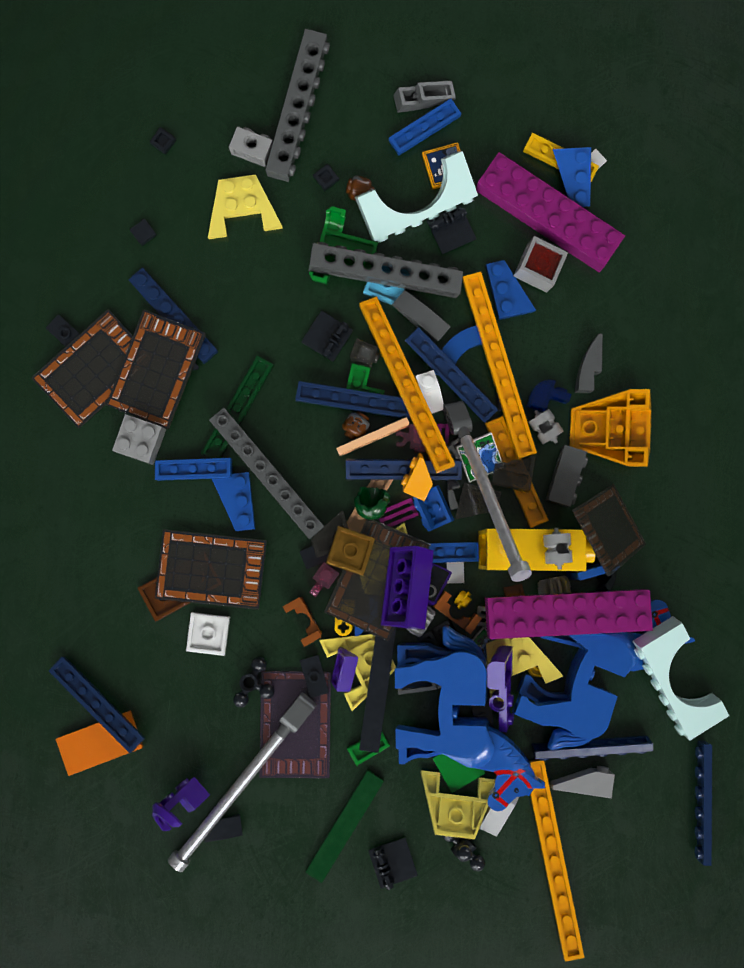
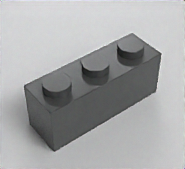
M567 445L561 447L545 501L566 508L571 507V504H575L577 498L575 490L577 486H580L583 477L580 475L581 470L586 467L588 461L586 451Z

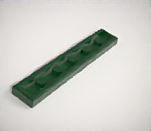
M258 355L226 408V411L239 426L274 367L273 363ZM215 428L200 454L209 459L221 458L229 443Z
M370 770L366 771L305 873L321 883L324 881L382 786L384 779Z

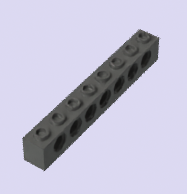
M309 29L304 31L266 166L268 177L289 182L290 177L295 174V159H299L301 147H299L300 141H304L306 130H304L305 123H309L311 114L309 109L315 102L314 91L319 88L320 77L318 76L320 71L323 72L324 55L329 52L330 43L327 42V34ZM315 52L317 55L312 56L310 53ZM312 70L311 73H306L305 71ZM301 87H307V88H308V89L305 90V91L300 90ZM297 104L303 105L301 108L295 107ZM291 122H298L295 126L290 125ZM287 139L294 140L292 143H285ZM287 156L288 160L281 161L280 158Z
M324 242L313 243L308 271L452 298L459 296L463 278V271H458L456 267L442 268L439 264L435 263L426 265L421 264L422 262L419 260L405 261L398 256L389 258L384 257V254L381 253L368 254L361 249L352 251L347 250L344 246L331 247ZM328 255L333 256L335 261L328 262L325 257ZM345 259H350V260H352V261H353V265H352V266L346 265V264L344 263V260H345ZM363 263H370L372 269L364 268ZM382 266H388L391 272L385 273L382 270ZM400 270H407L409 276H403ZM419 273H425L427 280L421 279ZM438 276L444 277L446 283H440Z
M225 408L209 419L309 539L324 527Z

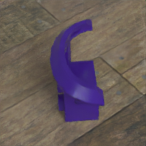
M195 777L190 780L186 778L175 787L177 790L175 794L171 792L160 803L155 802L153 804L152 815L162 831H170L171 827H180L182 825L180 820L170 812L178 802L188 812H191L210 796Z

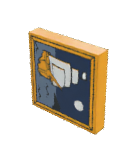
M458 142L422 152L432 190L440 188L442 184L443 167L441 159L460 151Z

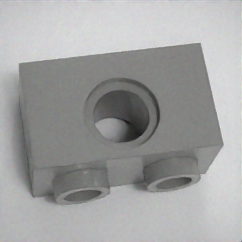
M237 127L229 149L231 155L266 167L273 141L265 134L258 135L249 128L244 127L242 129ZM251 143L257 144L254 148L248 147Z

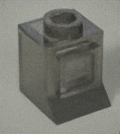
M357 338L350 355V360L372 368L373 363L377 364L380 357L378 347Z

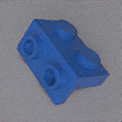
M439 485L430 489L425 501L413 496L414 506L420 512L422 524L428 531L454 521Z

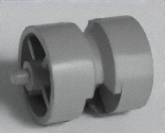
M550 409L543 413H539L538 410L534 411L536 414L535 418L528 422L533 431H538L537 437L542 444L548 441H553L556 444L558 442L556 439L558 438L557 435L564 432L558 422H554L555 417Z
M554 528L552 534L543 535L544 547L547 548L545 564H555L558 570H560L562 565H564L563 563L573 562L572 550L568 548L571 545L570 533L561 534L558 528Z

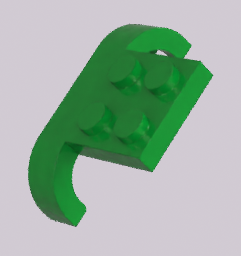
M333 206L326 210V219L320 242L327 243L331 247L344 246L347 250L361 249L368 254L376 253L378 242L343 234L346 210ZM328 255L325 257L328 262L335 261L333 256ZM345 259V260H344V263H345L346 265H348V266H352V265H353V261H352V260H350V259ZM363 263L364 268L372 269L370 263ZM309 272L313 281L328 284L331 275Z

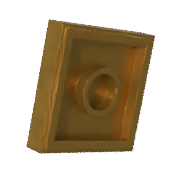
M338 526L326 564L363 576L375 538Z

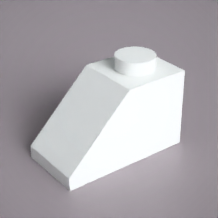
M434 370L415 376L431 413L443 410V398Z

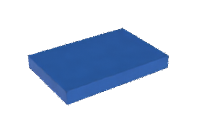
M601 563L586 566V571H568L566 575L568 579L581 581L605 574L606 572Z

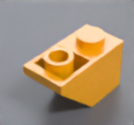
M418 453L417 458L413 457L409 465L411 470L408 475H404L401 485H403V492L425 501L433 483L423 454Z

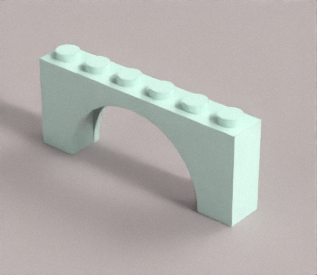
M457 151L441 159L443 180L440 190L434 200L419 211L412 213L396 212L387 207L373 189L356 196V202L371 239L378 241V243L388 239V235L392 233L398 235L405 232V228L410 225L412 227L422 224V220L429 218V220L440 216L439 213L444 210L450 212L456 209V205L460 203L465 205L474 201L473 198L478 196L463 151Z
M672 616L654 627L653 631H648L633 640L636 647L634 651L638 658L643 660L644 664L642 667L645 672L651 675V684L657 691L659 690V699L664 706L667 705L668 710L666 712L671 720L675 721L676 725L674 727L680 736L684 735L690 741L727 718L729 714L723 702L713 693L695 699L681 698L673 693L669 682L670 665L678 649L690 640V637L683 623Z

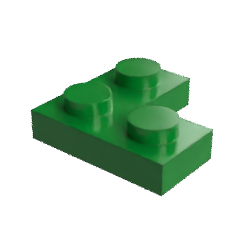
M352 363L346 389L382 395L385 390L366 386L370 372L369 367Z

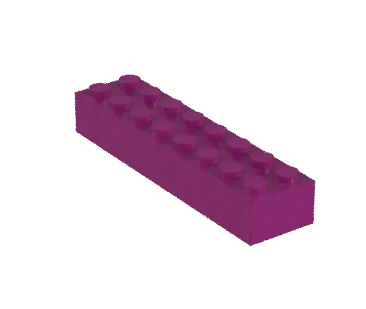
M498 152L477 183L476 191L599 273L625 237L624 234L500 152Z
M648 589L485 597L487 638L489 639L653 631L650 590Z

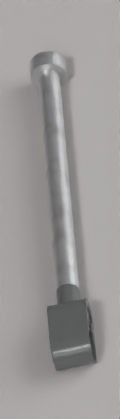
M463 400L443 404V412L452 435H458L511 565L508 568L510 577L515 582L523 581L531 576L532 571L528 562L522 561L471 437L472 421Z
M302 692L279 720L282 724L180 851L175 850L168 858V863L178 872L185 870L189 865L188 858L290 732L295 733L315 709L317 703Z

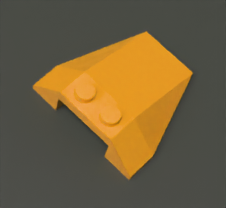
M630 389L571 409L570 447L625 466L648 467L651 441L650 389Z

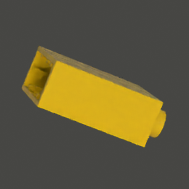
M484 529L478 531V569L508 570L511 565L497 530ZM510 529L522 561H527L531 570L586 571V563H594L596 554L583 530L558 529L561 534H571V545L568 548L572 550L573 562L563 563L562 569L558 570L555 564H545L547 548L544 547L543 535L552 534L554 529Z

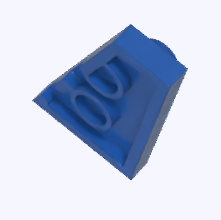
M591 147L552 149L567 197L581 207H589Z
M505 260L486 264L485 267L498 320L536 311Z
M250 473L232 474V478L212 479L235 531L254 530L255 520Z

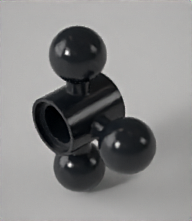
M263 657L254 658L251 663L252 672L242 676L240 679L242 691L236 693L233 698L234 704L239 708L245 707L248 704V693L255 689L259 691L260 696L264 699H270L275 694L273 685L269 683L260 684L258 673L263 672L267 667V662ZM247 677L254 679L253 687L247 686Z
M442 836L445 841L454 843L450 849L461 862L470 860V867L474 871L484 869L485 859L481 855L473 854L477 847L470 839Z

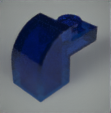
M545 380L532 389L525 407L544 412L547 410L550 399L567 404L572 394L567 393V390L561 387H556L555 389L556 381Z

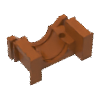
M443 591L433 607L471 634L482 618L475 613L471 617L463 615L458 619L452 618L449 613L451 605L447 603L451 595Z
M299 597L283 606L286 613L294 609L297 614L304 613L310 618V625L306 629L308 635L301 639L304 647L321 638L322 632L303 597Z

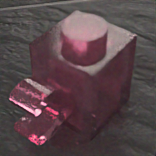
M409 424V433H396V436H402L404 439L403 442L396 443V446L402 447L409 441V447L414 449V452H425V447L414 424Z
M323 562L313 576L317 583L309 593L316 597L323 586L329 589L340 573Z

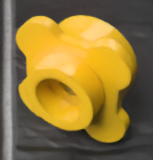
M461 591L454 603L458 605V609L461 610L469 605L472 600L470 592Z

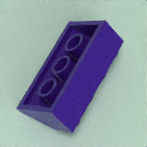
M419 546L390 547L381 625L408 629H425L434 550Z

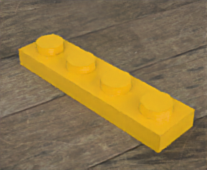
M532 133L523 152L559 169L552 149L565 148ZM591 162V181L599 168V165Z

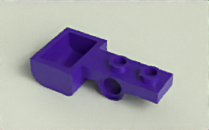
M513 646L498 647L487 666V687L495 689L489 700V705L492 710L499 712L500 732H507L509 726L513 725L514 714L511 713V707H513L514 695H511Z

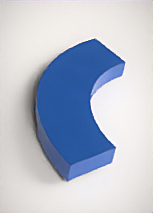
M477 326L459 332L441 350L454 364L467 350L482 345Z

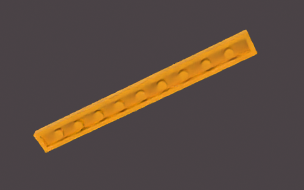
M477 272L463 276V284L517 459L536 454L537 451L482 273Z
M374 297L359 303V307L436 473L454 467V460L378 298Z
M539 759L531 760L529 762L535 776L545 782V788H534L530 796L563 958L565 962L585 958L545 763Z

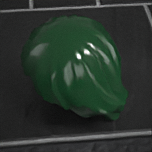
M360 487V491L354 498L358 514L362 518L369 520L381 518L387 510V505L390 503L389 491L377 487Z

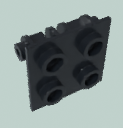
M461 206L450 212H445L437 218L427 220L442 255L476 240L465 216L467 215L466 209Z
M321 311L301 343L334 362L353 330L345 322H339Z
M405 837L368 850L380 888L386 887L387 890L394 888L393 884L418 876Z

